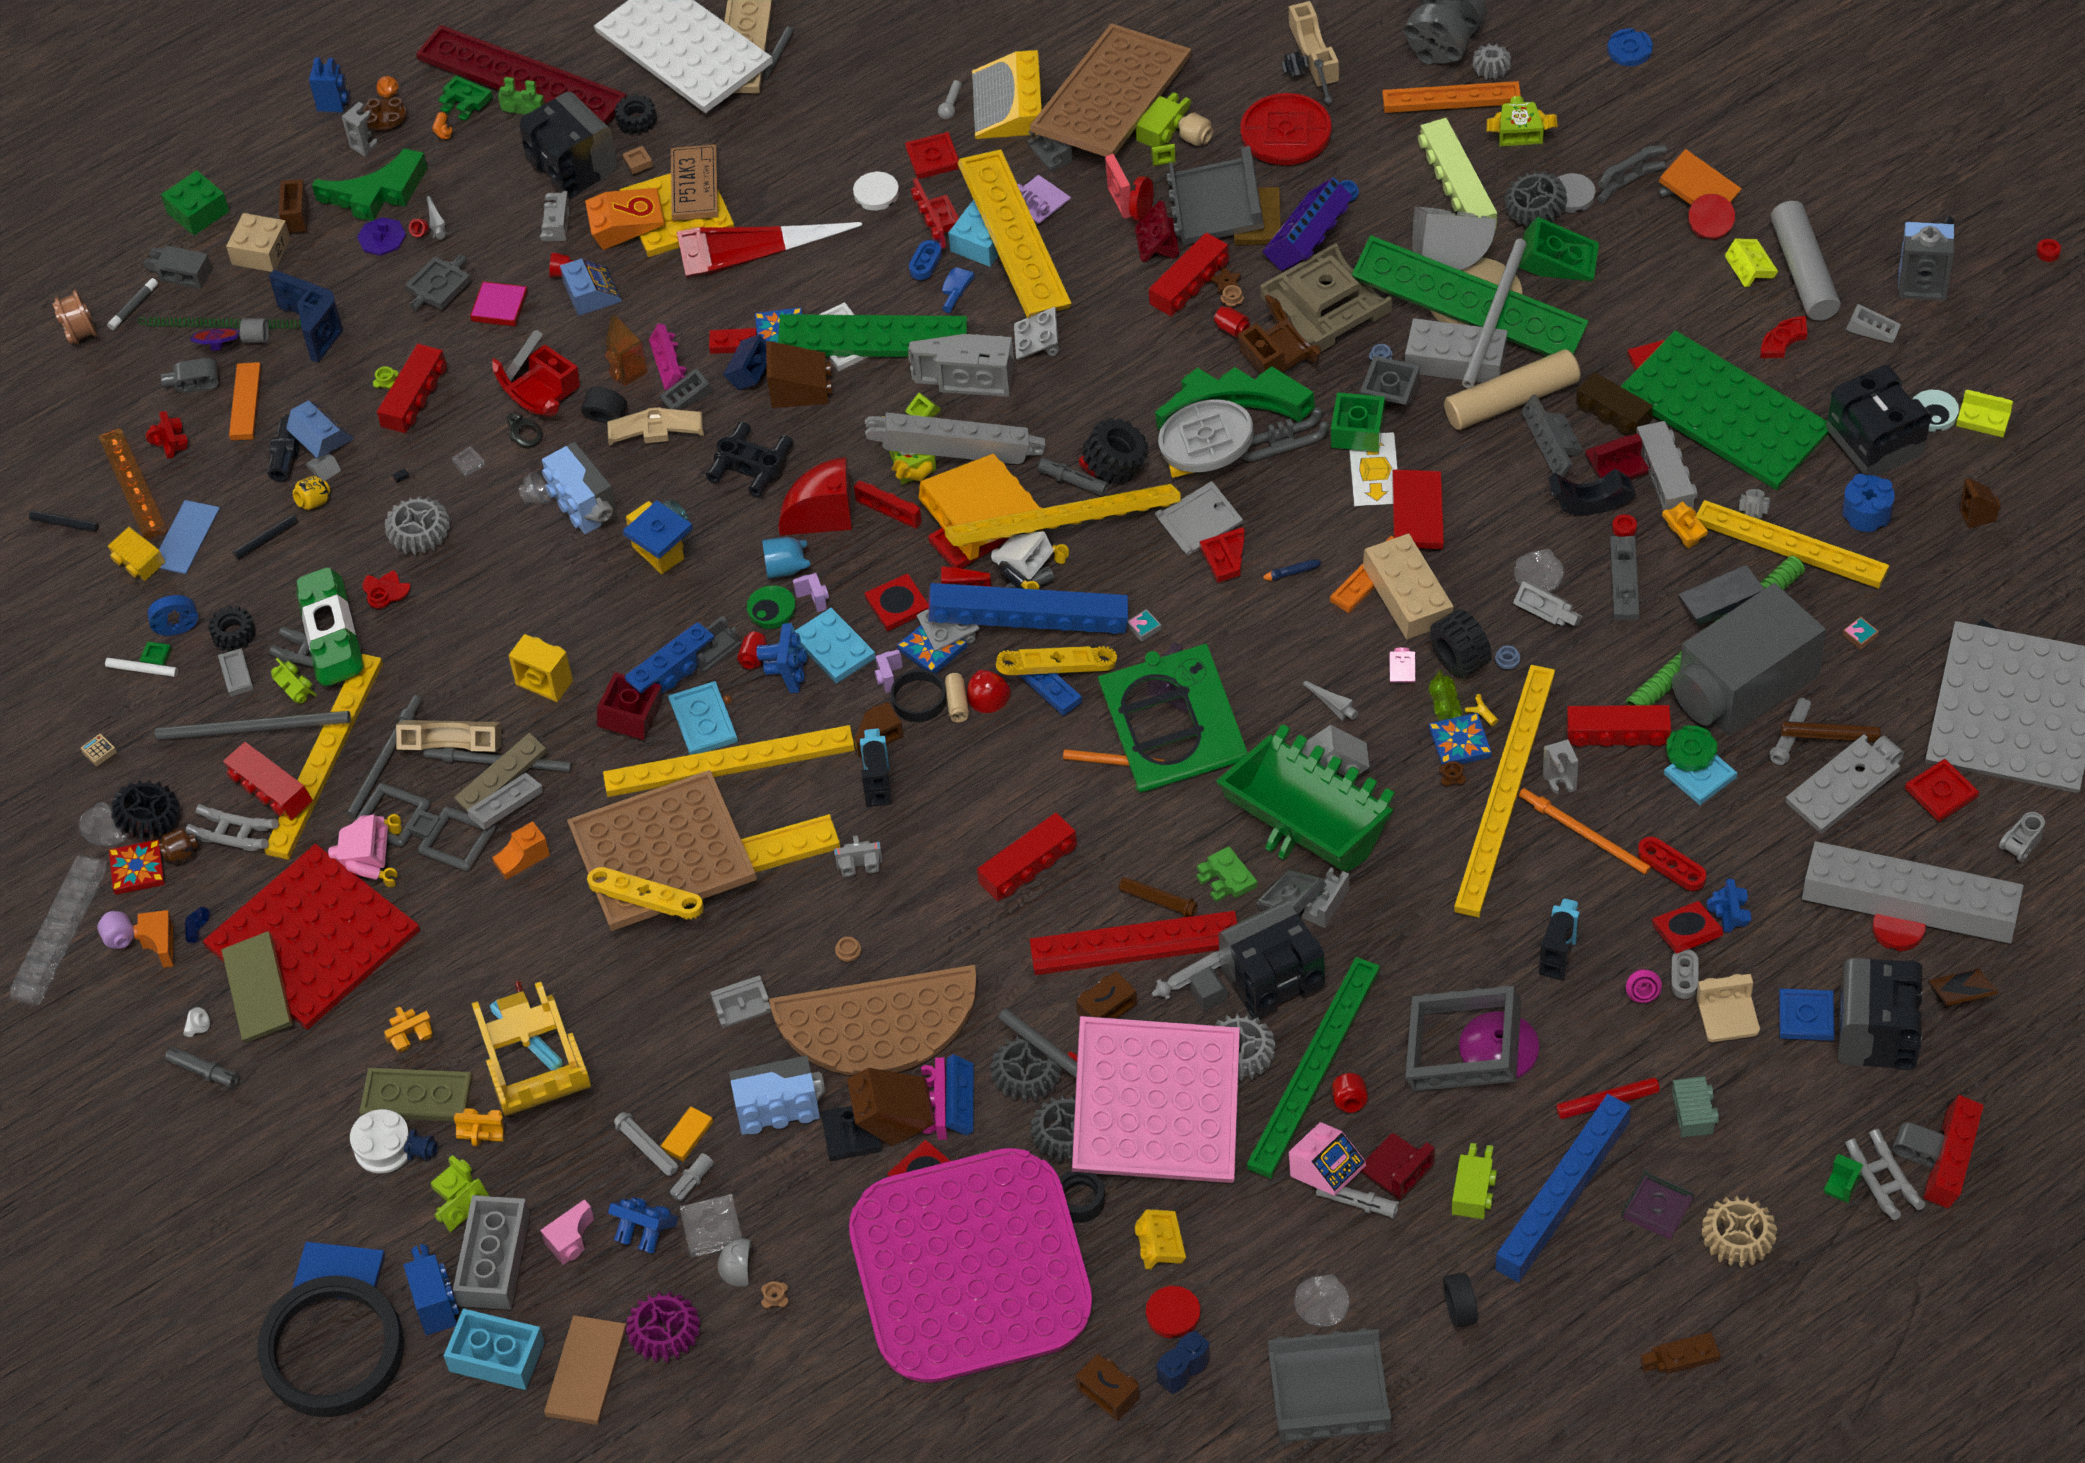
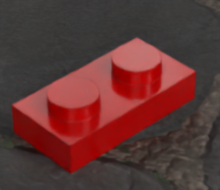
M756 328L710 330V354L735 353L742 340L757 335Z

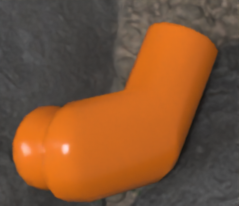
M443 112L437 114L432 131L440 139H449L453 130L451 126L447 128L446 121L448 116Z

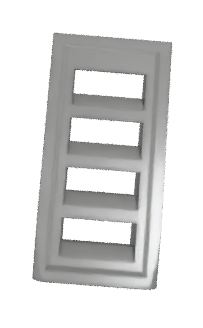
M1858 304L1845 330L1893 343L1901 324ZM1886 328L1891 329L1889 333L1885 332Z

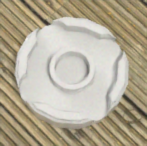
M885 172L867 173L855 182L853 187L854 198L857 204H861L867 210L877 211L889 207V204L893 201L895 203L898 199V183L892 175Z

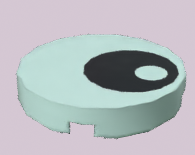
M1926 390L1914 396L1913 399H1918L1932 415L1928 431L1936 432V429L1947 430L1955 424L1959 414V405L1950 394L1940 390Z

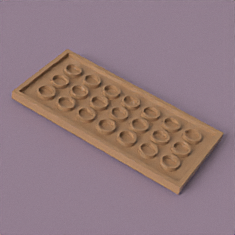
M1111 23L1030 124V132L1104 157L1111 154L1115 156L1135 130L1143 115L1156 99L1162 95L1189 60L1191 49Z

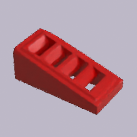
M941 567L942 584L992 587L990 573L954 567Z

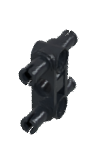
M740 421L730 436L723 437L717 442L714 463L705 475L712 483H718L726 469L754 477L755 479L748 487V492L754 497H761L769 483L775 482L782 477V468L786 463L785 456L794 443L786 435L780 436L774 449H768L744 441L751 432V427L749 424Z

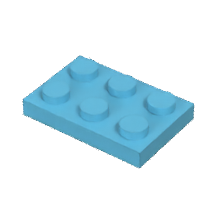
M829 608L795 630L796 633H799L801 645L803 648H806L807 654L836 684L876 658L875 652L832 608Z

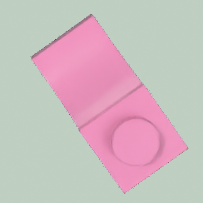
M585 1199L541 1229L544 1244L562 1265L576 1259L585 1250L582 1236L588 1225L594 1221L591 1206Z

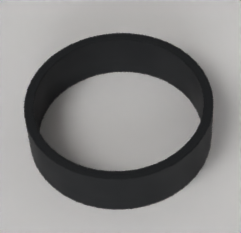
M917 669L903 673L894 681L891 687L893 709L898 716L910 722H925L935 718L943 711L946 705L944 682L937 674L928 670ZM913 681L931 682L942 691V696L937 704L923 711L904 709L895 701V696L899 689Z

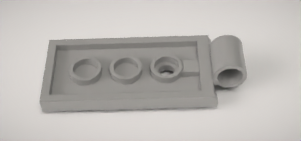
M1863 734L1786 797V803L1822 835L1899 772L1900 765L1898 763L1903 759L1904 751L1889 738L1882 736L1871 746L1867 743L1868 737ZM1861 766L1864 767L1865 770L1863 772H1858L1855 770V768Z

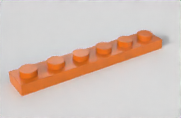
M1519 81L1382 90L1384 113L1497 106L1510 103L1511 98L1514 96H1521Z

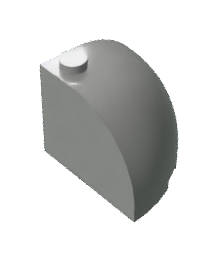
M1415 206L1412 235L1413 252L1458 270L1465 269L1476 263L1487 252L1494 237L1496 219L1487 216L1478 218L1473 213L1457 211V216H1455L1454 213L1445 209Z

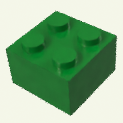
M197 170L161 194L166 213L193 236L230 212L224 192Z
M1337 392L1331 425V448L1379 452L1385 417V397Z

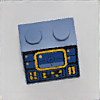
M585 259L560 265L565 288L578 316L622 302L606 266Z
M309 400L290 411L286 429L317 459L352 441L354 438L322 406Z

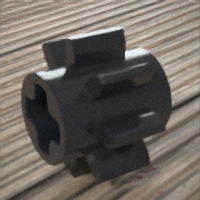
M1301 51L1284 55L1285 61L1281 62L1283 72L1288 71L1289 77L1306 73L1305 67L1309 66L1307 55L1302 56Z

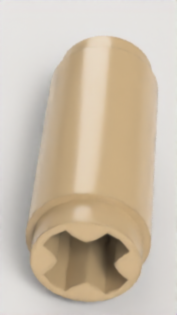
M951 673L945 678L948 711L951 720L960 723L966 721L969 714L965 682L961 674Z

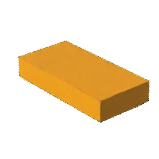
M690 1106L662 1143L661 1148L667 1154L684 1162L713 1124V1118Z

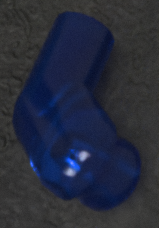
M198 907L197 910L193 911L185 919L186 942L196 943L199 940L198 930L208 921L210 915L206 907Z

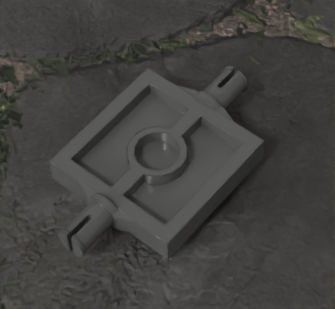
M459 254L453 262H447L434 256L405 285L406 291L416 296L409 304L410 308L417 311L423 303H429L443 310L471 282L470 275L460 270V267L467 261L466 257Z

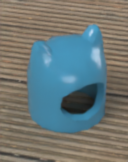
M791 537L762 540L768 579L792 576L800 570L810 567L811 563L809 560L804 559L803 549L807 546V541L796 540Z

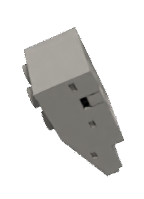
M961 334L909 343L910 370L912 380L915 383L939 385V392L1010 396L1015 369L1012 337Z

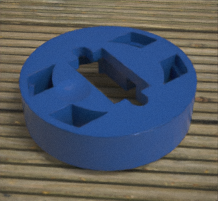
M182 595L163 597L155 601L147 612L150 628L155 633L165 636L187 632L198 621L195 602ZM173 610L180 613L179 623L172 624L171 621L168 623V614H171Z

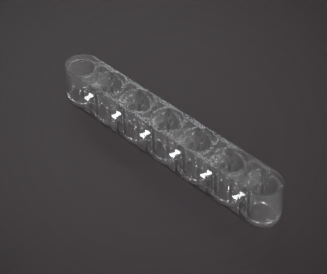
M82 854L76 857L12 983L10 997L13 1001L35 1006L41 1003L104 878L107 866L105 859Z

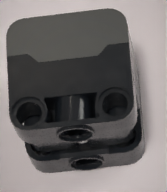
M572 92L563 93L534 111L525 114L519 122L526 159L539 172H546L551 177L553 186L560 193L567 191L569 199L611 175L617 168L611 129Z
M1889 365L1880 366L1842 383L1831 393L1826 429L1864 475L1879 476L1919 457L1924 452L1932 415L1918 399H1911L1902 389V380Z
M1287 900L1218 933L1222 972L1253 1020L1257 1017L1259 1019L1276 1012L1278 1004L1298 994L1304 998L1325 988L1323 949Z
M1851 958L1844 962L1839 1006L1838 1060L1845 1065L1897 1068L1900 1070H1910L1916 1067L1922 1039V1014L1919 1011V1006H1921L1922 965L1919 962Z

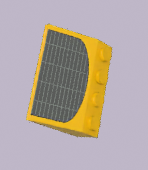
M1038 50L1014 52L973 70L975 138L1030 135V124L1042 111Z

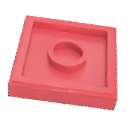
M1111 154L1105 158L1107 188L1122 217L1125 219L1131 217L1129 214L1130 184L1114 154Z

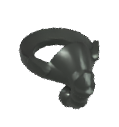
M512 412L508 414L506 418L510 427V440H514L518 445L525 448L537 446L542 440L540 426L528 418H522L523 415L521 413ZM523 426H531L536 430L537 436L533 440H524L519 435V429Z

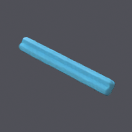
M495 1000L490 1005L491 1012L498 1019H501L502 1015ZM538 1035L529 1038L530 1046L528 1048L551 1071L563 1066L562 1059Z

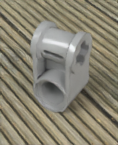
M2029 812L2023 815L2017 824L2004 835L1999 844V849H2006L2017 856L2019 862H2023L2042 840L2045 826L2043 816L2036 812Z

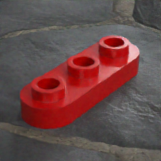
M1646 837L1639 842L1638 856L1643 862L1687 890L1697 891L1704 887L1706 871L1702 866L1656 837Z

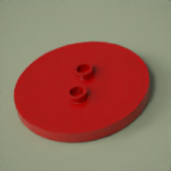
M1280 93L1264 97L1252 104L1242 117L1240 131L1244 146H1250L1252 155L1256 158L1276 165H1293L1306 162L1319 155L1330 141L1332 126L1328 112L1314 99L1300 94Z

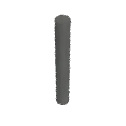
M789 26L785 28L770 55L773 63L762 71V78L768 79L794 32L793 28Z

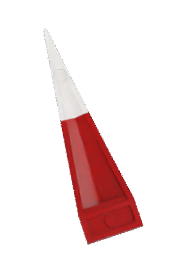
M862 223L774 227H697L677 231L685 276L688 278L703 274L710 275L861 227Z

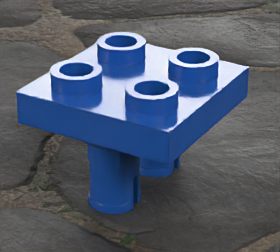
M792 623L782 624L780 642L772 645H758L757 657L759 661L764 660L763 668L766 676L781 674L789 692L800 693L801 682H804L803 664L807 662L806 648L802 647L800 635L795 632Z
M631 1197V1200L621 1199L619 1202L611 1203L608 1214L620 1217L618 1229L614 1237L615 1241L619 1242L621 1240L620 1243L631 1244V1238L637 1223L645 1226L638 1249H645L646 1252L655 1253L660 1231L676 1227L678 1216L670 1214L671 1210L666 1207L656 1205L653 1208L647 1206L646 1200L637 1197Z

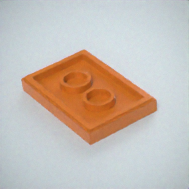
M1687 149L1680 154L1658 181L1690 205L1698 197L1705 194L1721 195L1731 203L1742 189Z

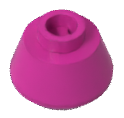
M1647 969L1634 971L1626 982V992L1629 998L1637 1003L1654 1001L1662 990L1660 977L1655 972Z

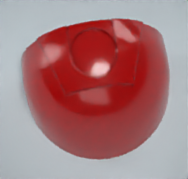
M978 670L971 677L967 687V700L974 710L981 713H993L1007 704L1011 696V690L1001 676L990 671Z

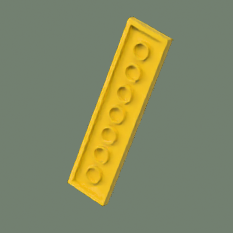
M1002 150L960 158L958 166L1027 318L1053 307L1056 308V311L1070 308L1072 303Z

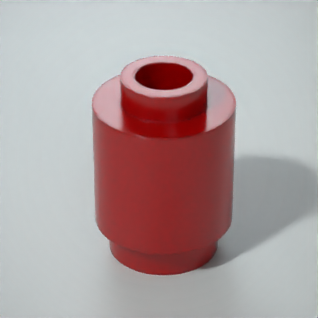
M1220 307L1214 317V322L1218 328L1238 338L1239 333L1250 327L1249 317L1231 307Z
M753 631L744 637L737 656V660L742 667L753 669L761 665L762 661H759L757 657V646L767 645L766 637L763 634Z

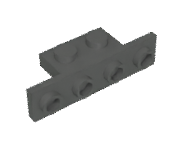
M1532 395L1521 410V413L1552 473H1557L1564 477L1573 465L1568 455L1578 456L1583 449L1565 415L1545 412L1537 395Z

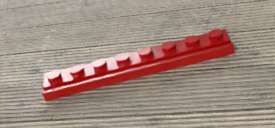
M1235 911L1029 938L1034 975L1218 951V933L1237 924Z

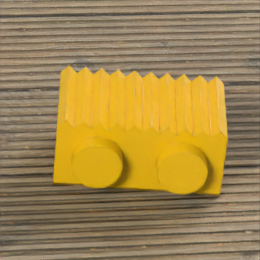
M130 527L126 528L108 545L111 551V559L119 566L123 563L126 566L127 572L134 578L139 576L146 581L148 577H151V574H154L155 571H158V568L165 564V560L158 548L150 544Z

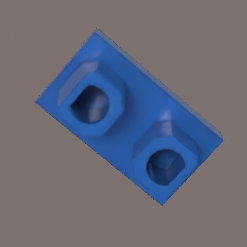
M1727 878L1725 881L1726 886L1719 891L1713 892V897L1706 904L1710 912H1714L1717 917H1721L1723 932L1731 933L1735 926L1746 927L1749 924L1751 912L1750 910L1739 908V905L1744 906L1747 901V889L1736 887L1735 879Z

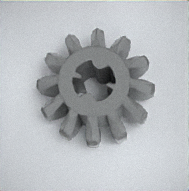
M1488 43L1486 47L1480 46L1478 51H1475L1473 55V68L1477 72L1478 77L1484 76L1485 80L1493 78L1496 81L1497 77L1504 78V75L1509 72L1511 56L1507 52L1506 47L1499 48L1498 43L1494 46Z

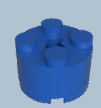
M1857 474L1848 483L1844 494L1842 515L1844 519L1846 518L1849 521V525L1852 528L1863 532L1877 531L1878 527L1888 525L1892 517L1895 497L1891 481L1877 476Z

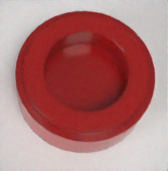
M2044 239L2038 243L2036 254L2039 259L2053 262L2060 257L2061 245L2056 240Z
M1628 514L1618 515L1613 520L1612 531L1619 537L1634 536L1637 531V521Z

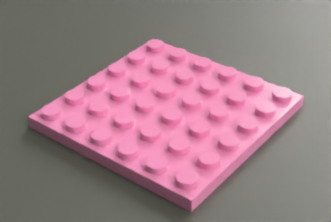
M1080 1016L1072 1172L1233 1183L1240 1028Z

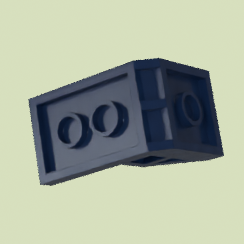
M273 269L269 274V279L277 306L282 310L299 314L310 359L319 363L343 332L333 293L331 290Z

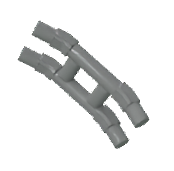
M198 804L195 813L219 824L214 832L191 824L187 825L186 831L188 834L193 833L196 839L203 842H213L243 848V850L257 851L258 849H266L268 841L267 839L247 838L251 829L267 831L269 829H276L279 823L277 819L249 818L224 813L212 807L209 808ZM229 824L242 826L236 837L224 835Z
M1879 1128L1869 1132L1875 1150L1880 1157L1877 1161L1867 1164V1160L1855 1138L1845 1142L1851 1159L1863 1164L1862 1177L1875 1196L1880 1208L1891 1219L1897 1220L1901 1216V1212L1895 1207L1888 1196L1896 1191L1901 1190L1904 1198L1917 1210L1924 1208L1925 1202L1905 1177L1892 1156L1886 1141H1884ZM1888 1168L1894 1181L1880 1185L1874 1173Z

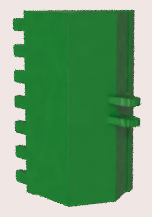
M1282 724L1274 736L1272 734L1267 736L1217 779L1216 783L1221 787L1226 799L1274 828L1266 843V850L1273 852L1282 836H1285L1286 838L1278 854L1280 859L1285 860L1297 842L1347 873L1369 858L1387 820L1394 810L1389 805L1395 792L1390 788H1386L1379 800L1371 795L1377 785L1375 779L1367 778L1361 789L1356 787L1354 783L1360 773L1357 768L1350 767L1345 777H1340L1336 773L1342 763V759L1333 756L1325 768L1319 764L1325 749L1317 745L1309 757L1304 755L1302 751L1308 739L1303 735H1298L1292 746L1286 744L1285 740L1290 732V727Z

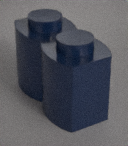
M1197 1331L1189 1332L1183 1336L1175 1349L1166 1352L1159 1359L1156 1366L1158 1383L1171 1394L1182 1390L1188 1384L1191 1376L1200 1373L1210 1361L1209 1342Z

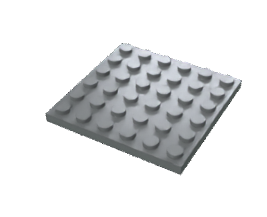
M1955 621L1925 763L1935 765L1941 760L1946 759L1958 770L2079 794L2085 768V646Z

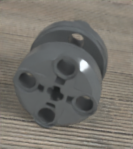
M1421 0V6L1410 15L1403 27V32L1408 43L1417 53V57L1423 63H1454L1462 58L1468 47L1470 35L1481 26L1488 14V9L1484 0Z

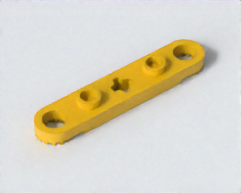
M1087 646L1019 649V651L1011 652L1009 650L1005 652L1004 650L997 656L996 668L1005 675L1109 671L1116 665L1117 654L1116 651H1113L1112 648L1109 649L1108 646L1107 648L1105 646H1102V648L1100 646L1098 648ZM1105 656L1110 660H1108V662L1107 660H1105L1104 662V660L1101 661V658L1099 659V657ZM1008 660L1013 662L1014 664H1012V666H1008V664L1005 665V662L1003 663V661Z
M605 867L595 868L587 876L589 888L593 892L595 891V893L600 892L608 897L672 916H681V918L686 920L688 918L690 920L692 918L696 919L697 916L701 915L700 913H703L702 899L694 893ZM600 876L601 878H603V876L604 878H607L605 881L601 883L595 882V880H597V878L599 879ZM692 902L693 904L696 903V906L692 909L684 908L686 907V904L689 905V903L692 904Z

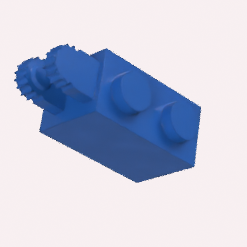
M315 57L309 83L317 111L343 112L345 104L349 103L350 94L349 90H346L345 75L342 74L340 65H336L334 58H328L327 64H322L320 57Z

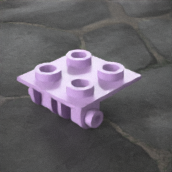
M1037 175L1025 186L1017 184L1033 220L1038 224L1071 199L1070 196L1040 175Z

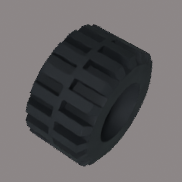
M1103 419L1095 425L1083 445L1082 455H1084V463L1088 464L1087 468L1090 471L1093 470L1095 472V476L1102 477L1104 481L1108 482L1110 480L1116 484L1119 481L1125 483L1127 480L1133 479L1148 455V443L1145 442L1144 434H1140V430L1137 427L1134 428L1132 423L1123 422V419Z
M1456 609L1430 626V638L1433 648L1444 666L1455 676L1465 678L1490 663L1492 653L1488 638L1480 624L1465 610Z

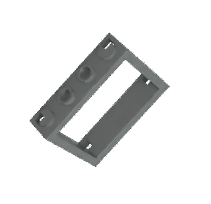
M1503 985L1498 988H1476L1469 991H1449L1448 993H1427L1421 996H1412L1405 1078L1413 1091L1516 1082L1522 1000L1515 986ZM1505 1006L1501 1059L1420 1067L1425 1014Z

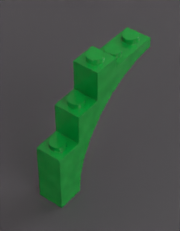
M1272 366L1264 373H1261L1256 380L1236 367L1223 374L1219 380L1197 367L1181 381L1182 391L1176 393L1170 401L1159 407L1155 412L1157 429L1161 430L1168 418L1190 404L1205 400H1226L1242 407L1270 410L1300 422L1315 408L1314 392Z

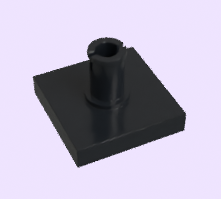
M852 1106L820 1111L830 1162L882 1152L880 1139L856 1125Z

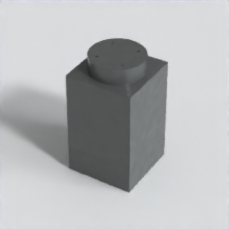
M1773 583L1682 644L1680 671L1674 674L1672 678L1675 696L1684 711L1697 723L1710 725L1714 722L1730 736L1820 675L1826 629L1776 583Z

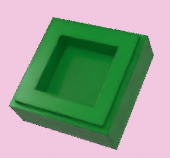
M147 641L139 661L166 666L172 651L171 645Z

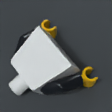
M1034 532L1010 537L1000 549L992 551L991 558L994 563L998 564L999 571L1016 586H1022L1024 589L1039 590L1037 582H1027L1026 580L1031 579L1052 553H1055L1054 560L1057 563L1064 564L1066 558H1068L1069 549L1064 544L1055 546L1054 542L1047 538L1045 532Z

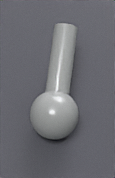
M953 81L946 102L938 107V115L943 119H950L956 113L954 103L962 85L960 81Z

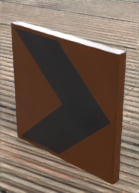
M1980 969L1928 980L1929 985L1947 1006L1998 994V990Z

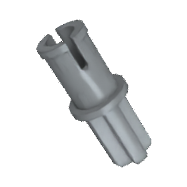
M701 1153L692 1166L682 1172L683 1176L670 1190L671 1196L675 1200L683 1201L695 1185H700V1179L714 1165L713 1160L706 1154Z

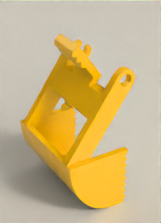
M542 982L535 983L541 1005L530 1008L523 991L498 999L496 1002L502 1018L486 1024L478 1001L471 1003L490 1058L486 1060L505 1117L591 1087L573 1033L566 1035L555 1000L552 995L546 996ZM557 1029L569 1065L506 1086L495 1049L522 1041L523 1046L528 1047L530 1046V1037Z

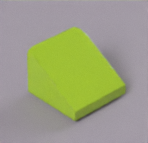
M1175 144L1153 147L1150 152L1153 166L1176 162Z
M918 393L905 412L909 415L934 417L941 411V408L926 396Z

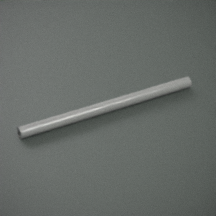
M1516 239L1462 381V385L1466 388L1474 386L1527 243L1523 239Z

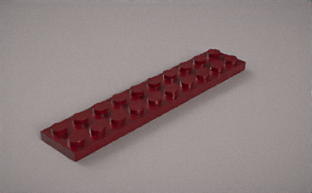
M442 25L438 26L416 52L417 60L497 90L505 87V77L514 78L515 90L519 92L526 90L525 83L527 80L534 81L536 93L543 95L545 104L563 93L572 92L606 125L615 116L616 104L618 102L621 103L620 100L622 98L627 99L626 93Z

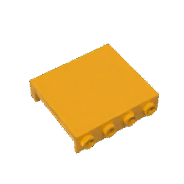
M994 453L920 481L918 499L944 530L945 527L1042 509ZM1003 537L992 538L988 542H972L966 546L958 547L969 560L978 557L980 546Z

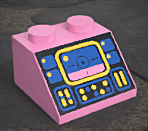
M1322 1122L1289 1151L1290 1176L1334 1196L1366 1166V1161L1342 1131Z

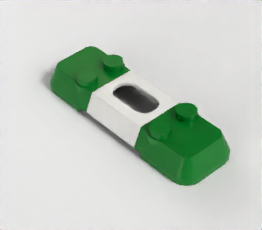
M323 568L300 577L297 580L296 595L317 681L323 686H328L356 676L362 671L364 662L341 575L330 568ZM323 606H330L335 623L330 629L319 631L316 627L314 613Z

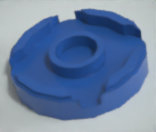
M1631 28L1621 29L1613 33L1607 45L1609 57L1614 62L1624 66H1636L1646 62L1651 57L1653 49L1652 40L1645 32L1641 31L1639 33Z

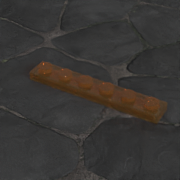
M121 428L99 435L100 443L143 538L149 539L167 532Z

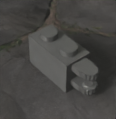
M165 246L164 249L152 248L149 255L153 259L147 258L143 263L146 269L157 272L160 281L202 289L212 271L208 254L185 250L180 247Z

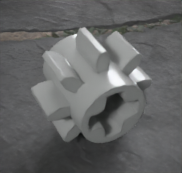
M1747 490L1746 495H1741L1739 511H1744V514L1757 519L1762 518L1763 513H1768L1770 498H1764L1765 493L1762 490Z

